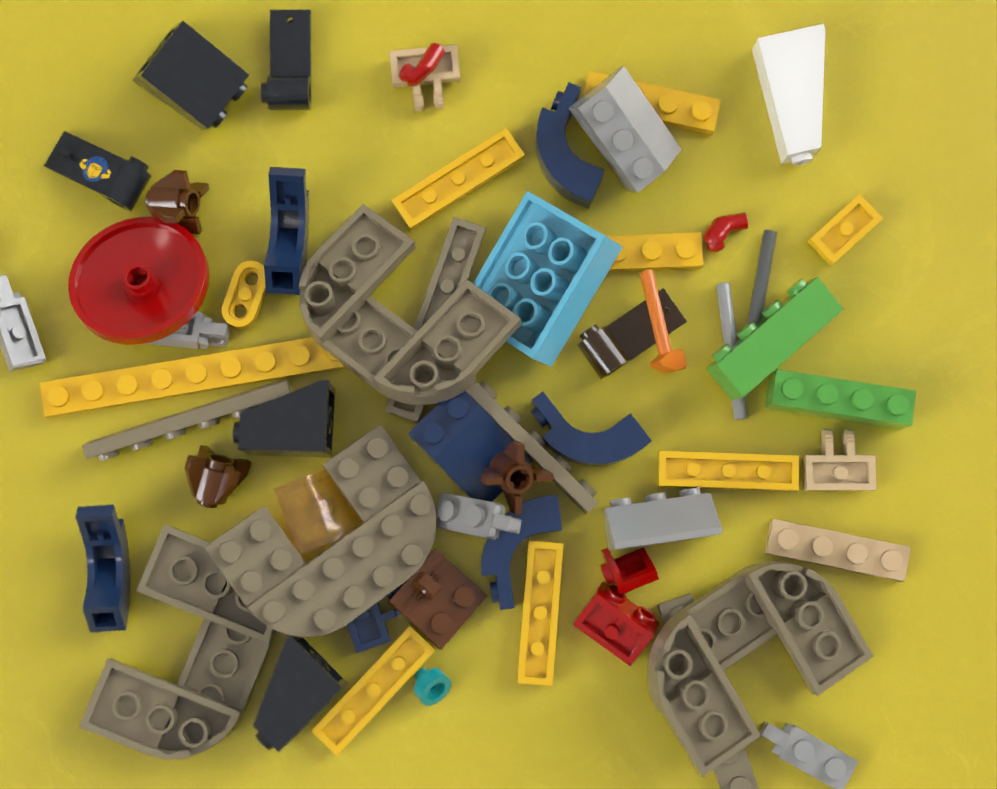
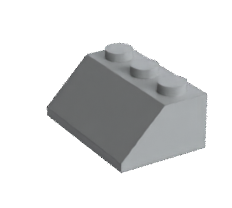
M621 66L569 107L571 113L628 191L640 192L663 174L682 150L624 66Z
M700 488L679 490L680 497L666 499L665 493L645 495V502L632 504L631 498L610 500L611 507L603 509L609 551L723 534L711 493L701 494Z

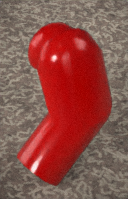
M431 43L416 67L409 63L404 64L399 73L400 80L407 82V86H418L435 70L445 54L444 48L437 43Z
M746 213L715 218L704 233L706 248L710 252H719L724 249V240L729 232L748 229Z

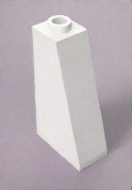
M824 24L761 37L757 39L752 48L781 164L792 162L793 166H799L809 163L821 148L825 54Z

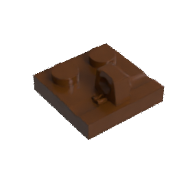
M435 548L428 555L419 570L405 581L387 602L440 650L485 600L487 595Z

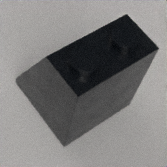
M181 21L171 28L132 80L193 124L205 130L209 129L210 126L216 128L223 121L228 113L224 110L225 106L231 99L236 102L248 87L244 81L249 74L187 23Z
M320 380L241 412L240 422H234L233 442L238 443V449L248 455L332 458L335 388L329 380Z
M291 635L284 642L253 727L258 731L255 735L256 738L270 751L275 748L279 753L348 684L303 637Z

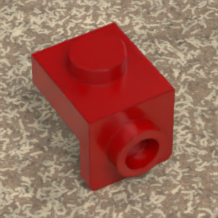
M644 547L616 559L613 558L608 548L601 550L605 563L600 565L602 574L607 584H615L620 595L659 579L657 570Z

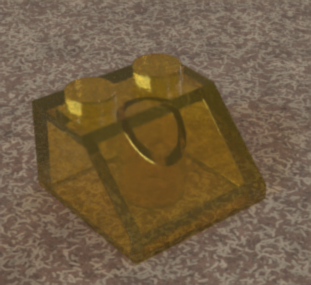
M325 470L306 475L274 488L299 555L304 556L335 544L362 524Z

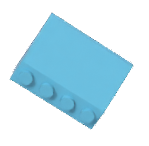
M527 191L473 284L521 318V326L506 342L532 359L552 367L623 247L602 233Z

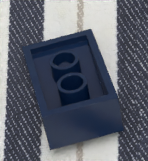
M466 391L451 399L439 402L408 433L409 437L470 498L493 502L503 492V489L498 485L483 484L481 482V474L489 466L491 459L496 454L504 451L514 441ZM524 453V460L530 464L532 460Z

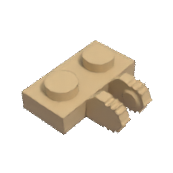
M457 45L442 46L445 54L435 70L418 86L413 87L415 111H423L424 101L420 86L434 84L435 92L433 94L434 105L436 109H444L441 84L461 82ZM428 47L389 51L393 88L411 87L407 86V82L400 80L399 73L404 64L409 63L416 67Z
M823 428L821 432L822 455L803 456L804 491H875V455H855V434L852 428H844L842 434V450L844 455H834V436L831 428Z

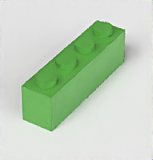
M818 277L807 282L802 278L794 283L786 291L789 296L781 303L779 300H776L761 312L764 318L756 325L752 321L736 334L740 339L731 347L727 343L712 354L711 357L714 361L706 369L731 400L746 396L844 310Z
M776 369L768 377L764 409L901 430L912 426L916 391Z

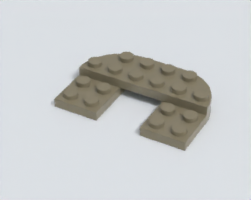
M363 204L311 256L302 272L299 282V306L307 329L321 348L379 393L392 400L406 404L428 405L451 399L467 390L476 382V374L521 326V318L469 280H466L418 331L370 296L416 248L415 241Z
M381 424L322 464L362 524L307 564L265 505L204 547L246 608L264 625L278 632L297 637H315L334 632L350 623L407 581L427 559L436 534V511L433 498L425 482L420 481Z
M164 524L136 590L139 593L204 618L178 683H172L113 658H108L79 725L80 728L153 757L180 759L191 757L215 746L236 727L249 702L273 643L276 630L260 622L243 604L204 549L211 542Z
M778 561L752 564L736 572L680 610L667 621L657 635L648 661L647 676L650 695L657 711L663 713L699 775L706 776L761 737L724 670L767 640L778 634L810 692L817 696L873 657L835 589L815 571L795 564Z

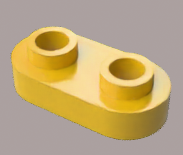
M253 260L245 261L239 264L234 271L221 308L224 320L234 328H248L258 317L266 294L264 266L261 263ZM250 275L258 276V282L255 285L247 284V278ZM246 307V315L241 318L236 317L235 312L237 308Z

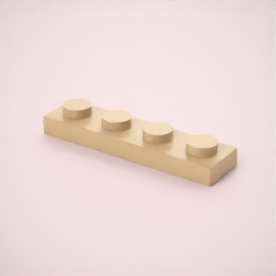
M771 519L765 554L905 582L911 547Z

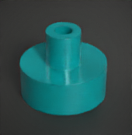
M421 668L415 674L417 681L414 685V693L424 705L430 706L440 702L451 688L450 679L439 668L430 670Z

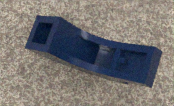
M568 82L564 92H557L551 106L553 111L542 107L537 124L536 153L540 168L551 186L569 201L589 209L605 170L578 158L567 144L565 129L572 115L569 107L579 100L581 87Z
M270 167L268 177L271 225L269 246L264 263L266 293L300 295L299 282L306 266L309 233V190L306 189V169Z
M541 392L531 401L534 409L530 412L542 428L548 425L551 429L541 437L547 443L546 446L560 457L573 463L585 466L612 465L630 458L652 442L631 413L608 430L588 433L572 427L544 392Z
M558 495L538 497L523 502L522 514H514L509 510L505 515L522 520L519 534L500 530L499 537L495 540L487 538L482 555L481 571L482 576L496 574V582H490L492 603H499L500 610L514 608L510 562L516 547L532 535L562 531Z
M114 504L77 507L75 518L83 539L87 558V588L83 612L90 633L126 630L130 606V558L123 519H118Z

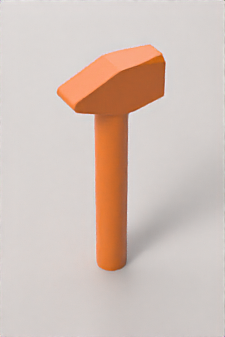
M653 269L642 271L639 274L659 354L650 363V367L662 373L686 369L687 364L684 351L682 349L672 350Z

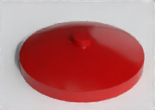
M158 217L126 219L112 224L97 233L80 250L69 274V298L74 311L82 323L98 337L117 344H146L173 334L196 314L208 290L209 267L199 242L183 226L177 223H166Z

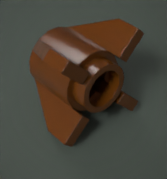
M173 170L151 186L146 194L145 203L152 216L158 217L166 223H177L191 234H200L202 232L200 220L195 215L200 208V197H203L210 189L209 184L201 182L190 183L187 171Z
M520 441L512 442L504 451L496 454L491 459L489 466L481 474V482L483 484L498 485L503 489L509 509L514 514H522V496L519 494L526 492L531 487L533 480L536 482L553 481V474L550 471L532 467L524 460L525 445Z
M200 445L197 456L188 455L184 468L192 496L197 499L199 505L207 508H217L218 505L225 504L228 496L248 475L252 462L247 459L233 458L232 460L224 455L215 454L206 445Z

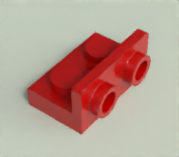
M602 582L593 597L577 616L573 625L631 666L655 636L659 622L650 610L643 606L635 605L627 599L625 594L620 595L616 586H609L607 583Z

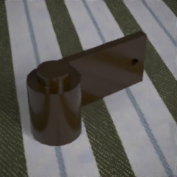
M662 288L658 291L669 335L687 321L666 290ZM646 300L607 327L604 326L599 329L597 324L584 331L580 335L582 342L578 344V347L601 380L656 344Z

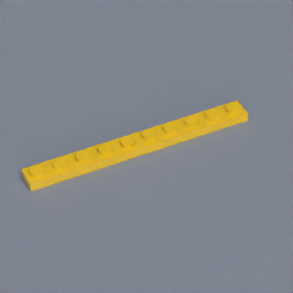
M310 337L40 382L44 417L52 418L347 367L327 353Z

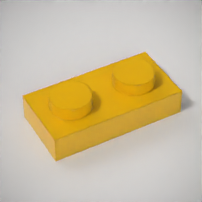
M859 194L807 242L832 266L883 218Z

